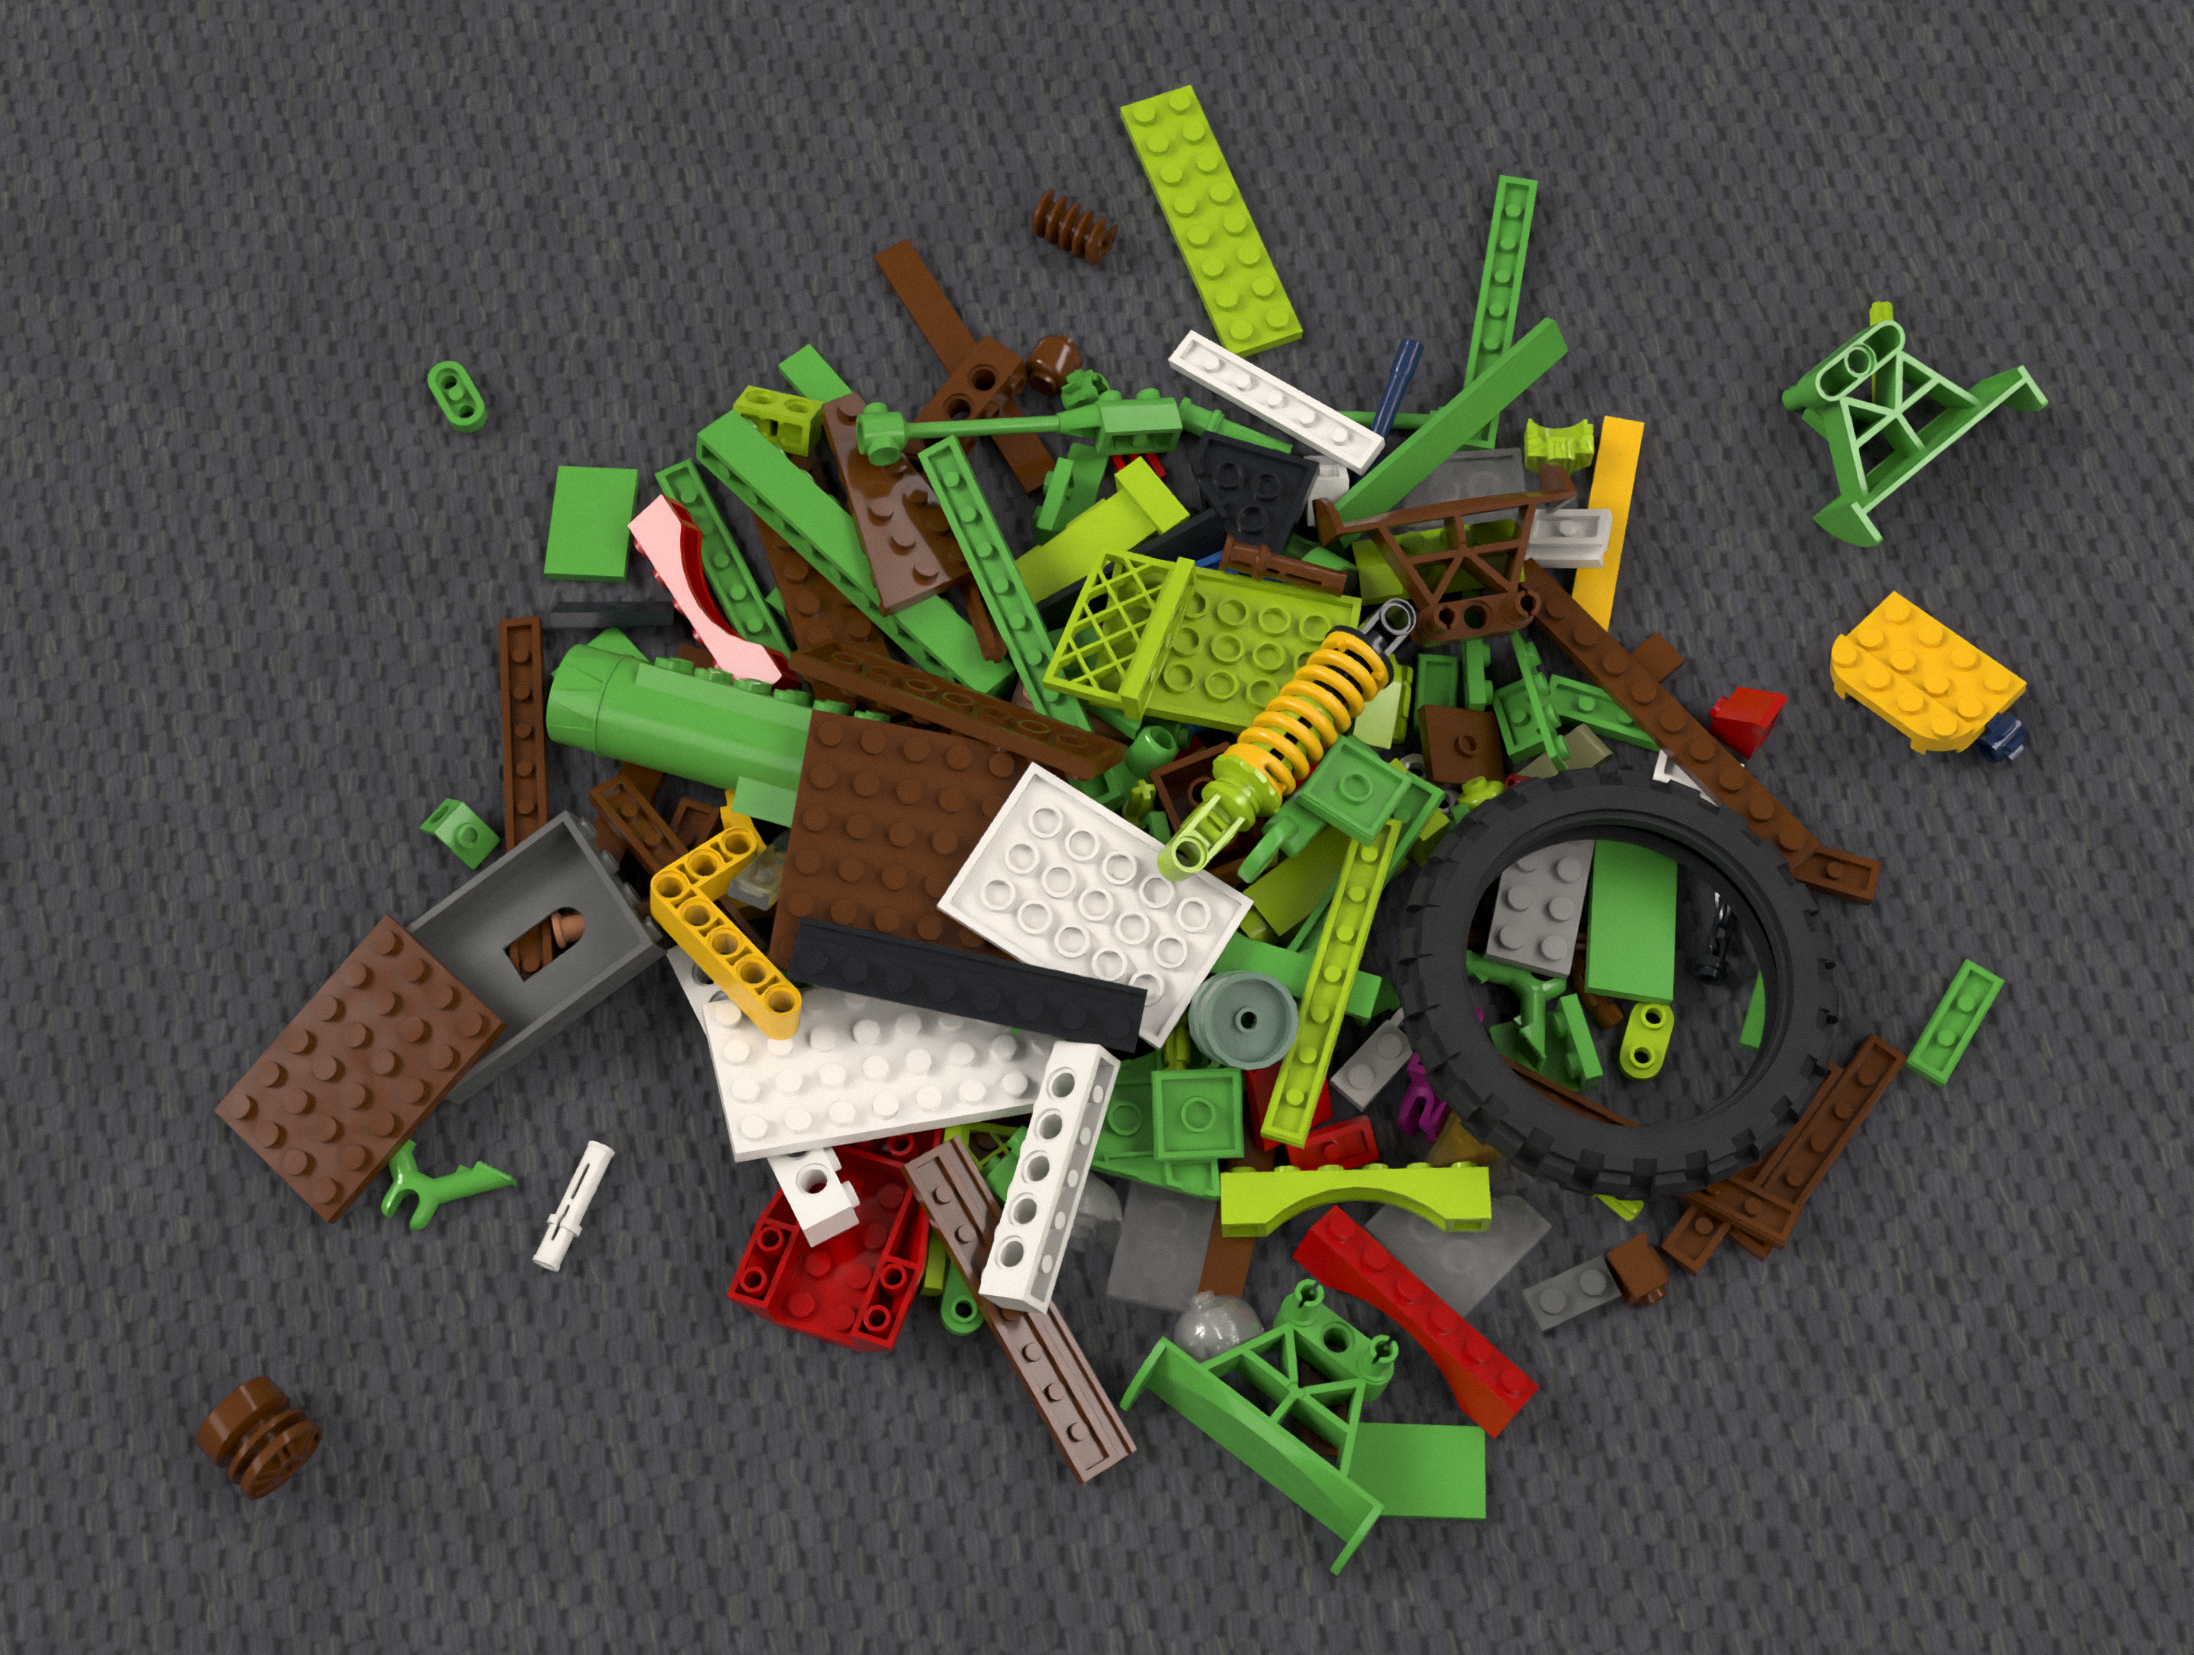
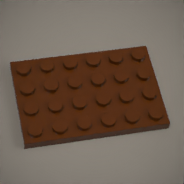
M386 914L218 1104L214 1111L326 1222L335 1224L508 1027V1024L394 917Z

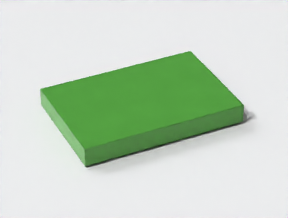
M558 466L544 568L546 579L626 583L632 532L627 525L635 517L640 478L638 469Z
M1358 1422L1348 1478L1386 1506L1379 1517L1484 1521L1486 1519L1485 1431L1480 1426Z

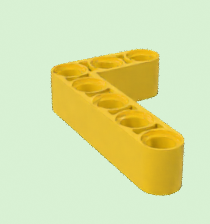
M733 826L722 831L653 876L650 889V911L655 921L765 1035L775 1040H786L793 1037L800 1026L801 994L713 903L754 875L756 870L758 841L755 833L746 827ZM749 981H754V982H758V983H756V984H751V983H747V982H749ZM776 1010H783V1011H786V1013H778V1012H775V1011H776Z

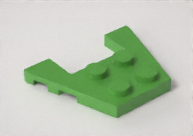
M1190 1035V1065L1186 1066V1069H1207L1209 1066L1208 1057L1199 1051ZM1164 1045L1160 1050L1155 1048L1154 1052L1131 1060L1129 1058L1121 1061L1089 1170L1210 1201H1220L1221 1192L1217 1158L1154 1160L1151 1071L1164 1070L1168 1067V1064L1164 1063Z

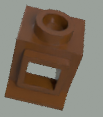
M1646 1232L1639 1234L1606 1254L1608 1258L1604 1259L1630 1308L1640 1302L1647 1308L1668 1295L1664 1286L1669 1281L1667 1279L1669 1271L1653 1246L1647 1247Z

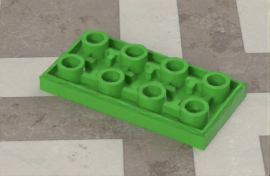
M1595 840L1590 865L1584 993L1669 1006L1673 1001L1678 862L1637 845L1610 840Z

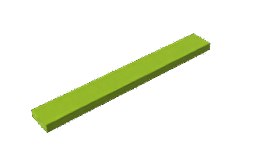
M1389 818L1369 848L1351 838L1299 1006V1026L1295 1041L1283 1058L1261 1129V1137L1302 1149L1305 1147L1402 827V821Z

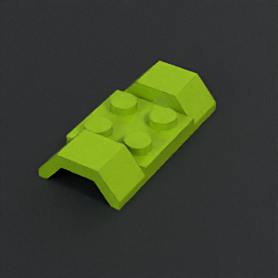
M1513 519L1472 524L1471 527H1469V524L1464 525L1467 548L1511 541L1515 527ZM1445 528L1393 535L1407 557L1449 550ZM1371 539L1351 542L1349 548L1351 560L1354 559L1355 566L1358 569L1362 606L1385 603L1394 598L1411 599ZM1508 555L1483 558L1487 564L1503 576ZM1444 565L1415 570L1430 590ZM1459 566L1443 594L1485 587ZM1524 566L1522 567L1519 582H1525Z

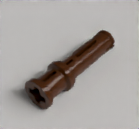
M1227 535L1218 571L1225 572L1226 569L1245 573L1251 575L1252 580L1255 581L1263 580L1264 577L1341 598L1347 578L1346 571L1342 572L1307 561L1271 552L1272 548H1269L1266 544H1261L1257 547L1235 541L1233 535Z

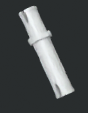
M588 1142V1147L556 1213L550 1214L546 1222L549 1228L532 1260L548 1270L559 1271V1266L573 1237H579L582 1231V1227L579 1226L611 1158L615 1154L611 1148L599 1142Z

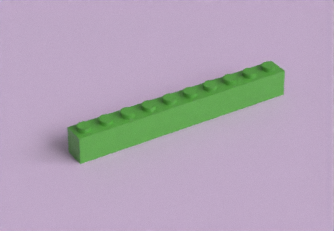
M732 409L697 433L696 458L928 673L1002 699L1012 691L1017 669L1011 658L1006 654L1001 657L1002 662L994 664L993 660L985 661L972 624L969 625L956 613L953 605L945 598L935 595L885 618L882 617L879 608L880 599L877 589L873 588L869 563L866 555L862 552L852 517L843 510L842 505L833 495H827L815 484L813 478L806 470L796 467L787 458L780 446L771 444L761 435L757 426L751 420L744 419Z

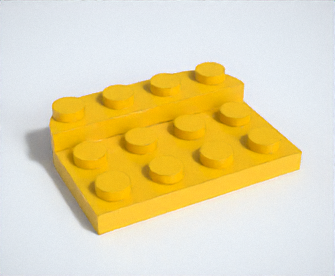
M1895 591L1847 636L1840 634L1835 640L1831 652L1830 674L1834 682L1835 692L1843 700L1851 695L1911 739L1910 748L1924 755L1926 750L1950 751L1956 749V752L1959 753L1968 748L1985 731V725L1998 712L2001 714L2005 712L2025 692L2027 682Z

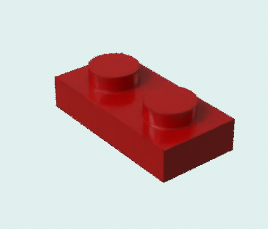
M1365 1114L1309 1132L1304 1149L1283 1143L1289 1166L1298 1167L1300 1171H1318V1168L1324 1165H1340L1344 1167V1170H1348L1380 1159L1370 1120Z

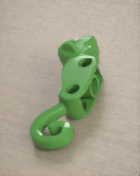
M1350 734L1346 737L1380 758L1377 753L1355 735ZM1330 748L1323 749V758L1328 753ZM1310 776L1279 807L1280 810H1278L1277 814H1273L1261 829V833L1264 835L1263 839L1252 850L1237 871L1238 876L1246 883H1252L1264 871L1278 853L1279 848L1291 859H1294L1330 824L1295 802L1298 793Z

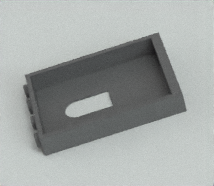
M564 810L405 928L508 1024V1027L445 1097L449 1101L462 1104L668 953L660 941L665 936L662 929L651 916L645 918L638 907L643 903L642 899L628 882L622 883L616 874L621 869L619 864L607 849L601 851L595 842L599 834L585 816L579 819L567 810ZM562 908H573L579 911L585 923L581 939L524 982L504 949Z

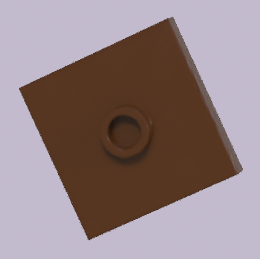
M1424 704L1417 710L1427 782L1438 788L1462 790L1461 786L1464 783L1484 776L1486 781L1495 780L1505 784L1496 713Z

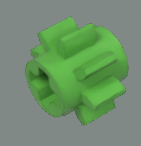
M1080 368L1066 376L1068 384L1062 387L1061 400L1068 411L1093 404L1094 401H1098V397L1102 393L1110 391L1108 382L1101 374L1093 373L1092 369L1083 372Z

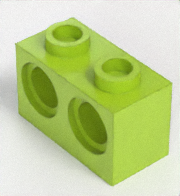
M748 385L733 405V409L744 419L751 420L757 426L761 435L771 444L780 446L784 452L808 457L821 438L822 419L820 414L822 404H824L822 401Z

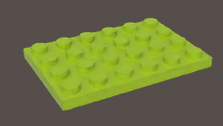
M1114 563L1112 578L1128 572L1124 564ZM1196 566L1197 587L1144 715L1241 734L1243 730L1251 727L1252 721L1258 714L1265 712V707L1269 701L1279 696V691L1284 684L1293 680L1295 672L1300 667L1306 665L1310 655L1320 650L1326 634L1332 627L1344 625L1356 630L1358 629L1362 598L1341 595V598H1338L1331 594L1264 579L1255 581L1252 580V577ZM1152 572L1140 579L1148 591L1163 584L1167 575ZM1134 581L1113 590L1120 603L1141 594ZM1109 596L1106 609L1114 606ZM1145 603L1125 613L1132 625L1148 619L1151 611ZM1117 615L1103 622L1102 632L1107 637L1126 627L1120 616ZM1132 637L1111 646L1118 660L1134 653L1137 647ZM1105 650L1098 652L1095 670L1112 663ZM1115 672L1097 680L1096 683L1101 690L1117 694L1122 680L1118 673ZM1089 701L1088 703L1089 705H1095L1123 711V709L1115 708L1093 701ZM1337 733V739L1340 736V734L1343 735V733Z

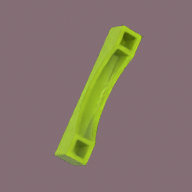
M1457 1162L1452 1164L1451 1168H1433V1165L1429 1163L1409 1164L1406 1169H1389L1385 1164H1368L1363 1166L1362 1170H1344V1167L1340 1165H1324L1319 1167L1318 1171H1300V1168L1295 1166L1276 1167L1274 1172H1256L1251 1167H1235L1230 1169L1229 1173H1220L1222 1238L1267 1237L1281 1224L1304 1211L1329 1203L1346 1201L1379 1202L1402 1208L1426 1219L1444 1233L1489 1232L1492 1219L1488 1167H1478L1474 1162Z

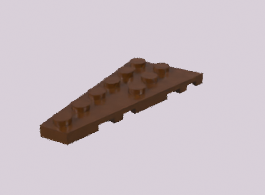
M855 391L822 404L820 416L831 451L835 453L840 481L842 485H845L848 495V507L862 552L866 555L869 563L873 588L877 589L880 599L879 608L882 617L885 618L974 579V576L937 496L905 454L901 452L900 459L891 465L876 466L870 463L868 454L861 455L859 453L856 439V418L859 413H863L867 405Z

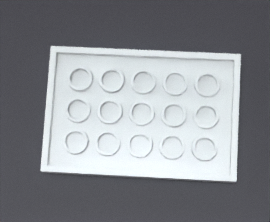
M1032 761L938 903L937 909L1021 963L1148 989L1138 1037L1160 1050L1254 901L1204 869L1183 882L1167 880L1162 876L1157 866L1158 854L1165 846L1163 843ZM1176 852L1179 863L1189 867L1190 861Z

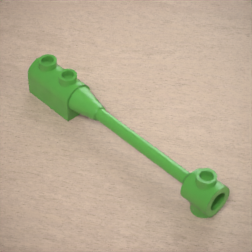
M1154 388L1140 391L1136 399L1125 400L1122 399L1119 391H1106L1098 397V401H1094L1091 405L1056 413L1053 416L907 423L899 411L888 412V408L884 403L876 402L867 405L863 413H859L856 418V439L859 453L861 455L868 454L870 463L876 466H887L897 462L908 440L947 438L951 435L967 437L1057 432L1058 434L1094 439L1098 456L1174 452L1183 429L1175 399L1173 397L1161 398L1159 391Z

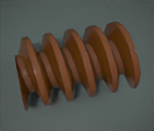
M1052 188L1048 189L1033 213V234L1039 238L1046 236V241L1052 245L1059 243V248L1065 252L1072 250V254L1078 259L1085 257V261L1091 266L1100 263L1113 246L1118 231V224L1112 226L1107 231V217H1100L1094 224L1092 223L1095 214L1094 210H1087L1081 217L1079 216L1082 206L1080 203H1074L1068 210L1066 208L1069 198L1063 195L1055 203L1053 202L1055 190Z

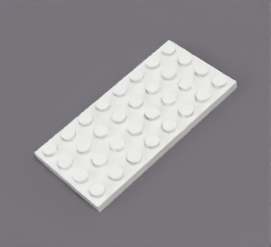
M819 986L797 989L802 999L800 1026L797 1033L786 1040L769 1038L731 999L702 1003L701 1010L735 1163L1032 1113L1046 1073V1063L1051 1056L1055 1041H1066L1063 1038L1026 1030L1019 1034H1014L1010 1032L1011 1027L1006 1028V1026ZM776 1010V1011H775V1012H778V1013H786V1011H783V1010Z

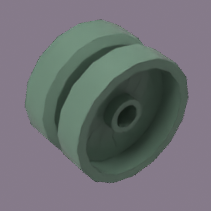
M1233 970L1219 972L1204 981L1192 997L1188 1012L1190 1035L1199 1051L1215 1063L1244 1070L1267 1068L1282 1059L1293 1045L1299 1026L1297 1004L1288 988L1273 976L1256 971ZM1245 1013L1246 1020L1240 1021L1241 1016Z

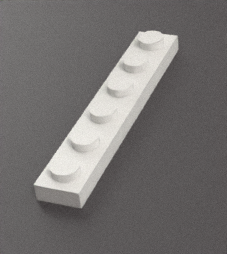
M1192 330L1168 359L1170 367L1361 476L1365 474L1386 446L1384 438Z

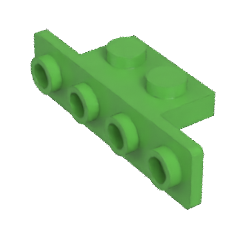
M1073 443L1067 459L1059 457L1055 470L1047 472L1043 487V494H1046L1043 506L1037 505L1032 520V529L1037 530L1040 547L1064 531L1066 524L1096 503L1110 455L1098 456L1096 447Z
M1517 631L1510 634L1523 679L1493 691L1492 699L1508 755L1513 763L1516 764L1547 751L1549 759L1558 772L1569 770L1566 760L1572 758L1570 749L1563 735H1557L1556 728L1561 726V721L1552 703L1547 704L1546 697L1551 695V690L1542 672L1537 673L1536 666L1541 664V659L1533 642L1525 643Z

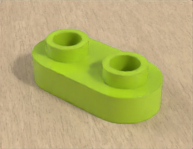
M1641 1001L1634 1006L1629 1016L1617 1060L1621 1073L1627 1079L1643 1083L1652 1080L1660 1071L1674 1025V1015L1669 1006ZM1647 1013L1656 1014L1660 1019V1023H1649L1645 1015ZM1636 1052L1645 1053L1648 1056L1649 1062L1644 1064L1637 1062L1634 1054Z

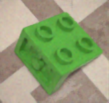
M1576 993L1560 997L1555 1009L1546 1012L1544 1054L1547 1058L1539 1074L1576 1093L1596 1089L1603 1076V1072ZM1510 1021L1491 1026L1488 1033L1498 1053L1535 1071V1068L1531 1067L1532 1064L1528 1063V1060L1524 1058L1525 1056L1521 1055V1052L1517 1050L1518 1048L1514 1046L1519 1033V1029L1514 1023Z

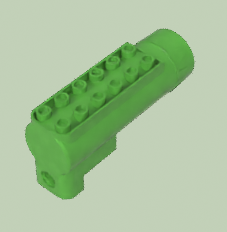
M584 644L573 646L563 658L553 680L546 715L547 732L553 742L595 753L600 758L628 762L735 792L731 811L790 828L812 709L889 723L891 718L890 715L866 710V712L855 710V713H851V705L830 699L810 702L812 694L787 688V691L781 689L771 691L772 683L754 678H748V680L735 678V681H733V673L722 669L696 667L693 670L694 662L677 657H670L668 659L656 656L655 663L635 658L630 654L620 655Z

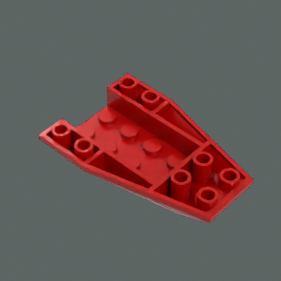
M943 1128L832 1146L842 1166V1169L835 1173L841 1184L849 1180L860 1202V1205L853 1208L859 1224L813 1247L810 1246L780 1187L758 1219L726 1295L727 1299L778 1327L857 1352L893 1351L925 1270L931 1227L929 1219L900 1168L904 1164L941 1145ZM815 1184L809 1189L808 1193H819L827 1184Z

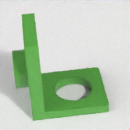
M447 798L420 827L424 833L434 835L440 839L463 863L473 870L501 841L462 801Z

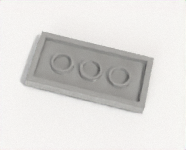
M1595 840L1570 841L1545 847L1516 861L1499 875L1482 959L1562 980L1567 979L1570 974Z

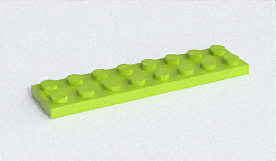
M1188 85L1120 107L1122 121L1222 347L1240 358H1244L1301 339L1303 330L1192 86Z

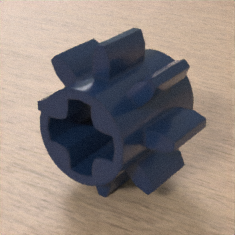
M1998 712L1985 725V731L1973 742V746L1977 753L1989 762H2001L2004 758L2012 762L2025 749L2022 745L2026 740L2024 737V725L2014 715L2008 712H2003L2002 714Z

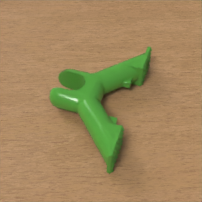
M1467 950L1468 977H1474L1479 984L1488 981L1507 986L1520 1000V1015L1512 1021L1519 1029L1514 1046L1518 1048L1517 1050L1521 1052V1055L1525 1056L1524 1058L1528 1060V1063L1532 1064L1531 1067L1535 1068V1071L1539 1073L1547 1058L1544 1054L1546 1002L1561 995L1566 990L1567 979L1562 980L1555 977L1548 981H1540L1532 976L1533 972L1485 960L1482 959V953Z
M408 1140L388 1163L393 1183L382 1200L381 1211L386 1218H391L404 1197L411 1194L419 1195L420 1203L411 1219L409 1227L410 1230L418 1231L424 1229L429 1224L439 1204L509 1185L515 1187L517 1183L511 1175L493 1168L492 1165L488 1166L482 1160L477 1161L472 1169L459 1165L456 1173L433 1179L418 1171L412 1155L416 1143Z

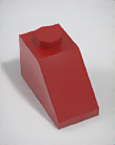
M1738 687L1730 698L1722 695L1709 713L1713 721L1708 732L1747 760H1750L1772 732L1788 697L1782 693Z

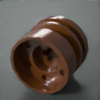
M265 1375L256 1377L241 1385L210 1413L196 1436V1446L216 1466L220 1468L229 1466L228 1478L236 1485H240V1491L247 1498L257 1500L281 1487L308 1461L322 1439V1430L313 1421L307 1420V1415L298 1407L289 1409V1396L272 1379Z

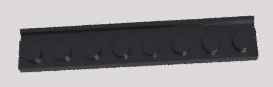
M800 916L798 934L795 938L786 978L788 980L1077 1042L1098 1044L1102 1047L1135 1054L1148 989Z

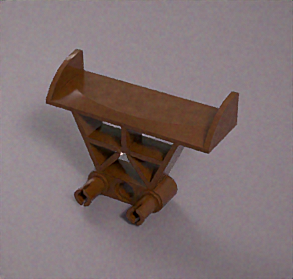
M1555 462L1541 464L1538 468L1542 491L1498 494L1435 503L1347 522L1341 521L1335 506L1326 497L1312 500V507L1319 545L1324 548H1329L1343 535L1367 532L1420 611L1416 614V624L1409 633L1411 639L1421 647L1431 648L1510 635L1532 622L1534 615L1541 609L1540 596L1532 590H1527L1524 593V591L1517 592L1536 507L1537 505L1545 504L1546 512L1554 513L1575 499L1577 491L1564 468ZM1519 508L1511 541L1467 548L1462 517ZM1443 520L1449 550L1407 557L1388 528ZM1508 555L1503 576L1487 564L1483 558ZM1444 565L1430 590L1415 570ZM1459 566L1493 594L1438 604ZM1465 610L1473 611L1478 616V629H1472L1467 626L1464 621Z

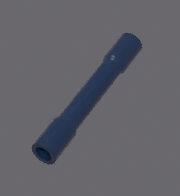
M1402 338L1390 369L1388 383L1370 428L1372 432L1384 438L1385 444L1408 383L1414 376L1424 349V345L1408 338ZM1383 450L1363 476L1354 471L1351 472L1349 489L1381 463Z

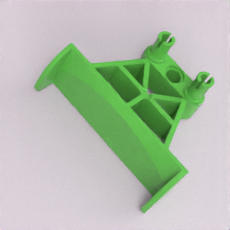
M1883 320L1856 333L1806 373L1796 386L1789 387V390H1785L1782 395V402L1788 410L1799 411L1804 407L1809 409L1820 408L1841 495L1812 518L1831 535L1846 543L1860 547L1877 546L1883 541V538L1866 513L1999 404L2026 412L2042 410L2048 405L2046 397L2023 365L1980 380L1968 391H1965L1902 351L1905 344V333L1897 322ZM1876 372L1875 404L1846 396ZM1903 381H1905L1912 387L1902 394ZM1923 395L1929 396L1946 407L1945 410L1917 433L1914 432L1902 415V412ZM1851 418L1867 423L1854 432ZM1881 431L1894 451L1864 475L1858 448Z
M1306 1279L1299 1282L1294 1293H1291L1284 1299L1274 1320L1272 1330L1201 1364L1163 1336L1132 1380L1119 1407L1127 1412L1146 1388L1155 1393L1348 1544L1330 1569L1333 1574L1338 1576L1367 1537L1386 1507L1350 1480L1348 1472L1362 1402L1374 1401L1384 1392L1394 1373L1393 1361L1398 1355V1346L1394 1340L1389 1347L1386 1346L1390 1338L1387 1335H1379L1372 1340L1367 1338L1321 1302L1324 1298L1322 1286L1319 1284L1314 1292L1312 1288L1316 1281ZM1333 1341L1341 1347L1342 1352L1337 1353L1329 1350L1324 1342ZM1277 1350L1279 1371L1261 1357ZM1296 1354L1333 1382L1306 1386L1299 1389ZM1235 1370L1278 1403V1408L1271 1417H1268L1220 1380L1219 1377ZM1347 1404L1344 1421L1326 1407ZM1289 1413L1338 1449L1335 1467L1280 1426Z

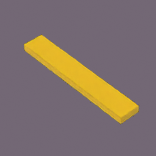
M1605 416L1603 420L1587 509H1609L1613 516L1607 551L1603 555L1604 566L1603 568H1576L1571 595L1606 632H1608L1644 428L1643 422Z

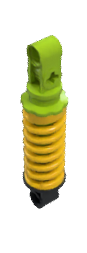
M1399 598L1388 600L1371 613L1357 630L1344 625L1332 627L1326 634L1320 650L1310 655L1306 665L1300 667L1295 672L1293 680L1284 684L1279 691V696L1269 701L1265 707V712L1258 714L1252 721L1251 727L1243 730L1238 737L1237 744L1229 746L1223 754L1216 757L1212 762V772L1216 780L1209 782L1201 792L1203 802L1185 819L1179 831L1158 854L1157 866L1164 878L1172 882L1187 880L1202 870L1238 831H1248L1255 823L1256 816L1270 818L1273 814H1277L1278 810H1280L1279 807L1282 805V796H1288L1294 792L1296 788L1295 780H1303L1310 772L1309 764L1319 763L1324 755L1323 749L1331 748L1337 741V733H1343L1348 730L1351 725L1350 718L1359 717L1362 714L1364 702L1373 701L1380 690L1387 688L1393 682L1395 674L1388 657L1416 624L1415 611L1408 602ZM1385 616L1393 621L1395 630L1388 626ZM1176 849L1182 850L1187 854L1190 861L1189 867L1179 863L1176 857Z

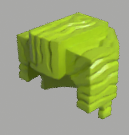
M1528 419L1524 435L1525 469L1539 475V465L1555 462L1561 465L1571 477L1572 472L1590 466L1594 456L1593 424H1588V419H1583L1582 422L1571 427L1552 429L1539 426L1532 419Z

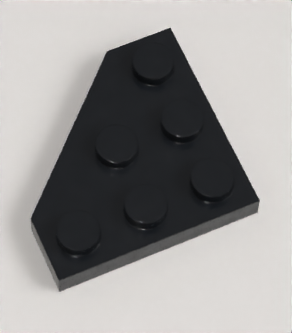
M1205 430L1190 462L1191 471L1210 507L1218 513L1226 536L1228 534L1233 535L1235 541L1257 547L1261 544H1266L1269 548H1272V553L1284 556L1320 473V463Z

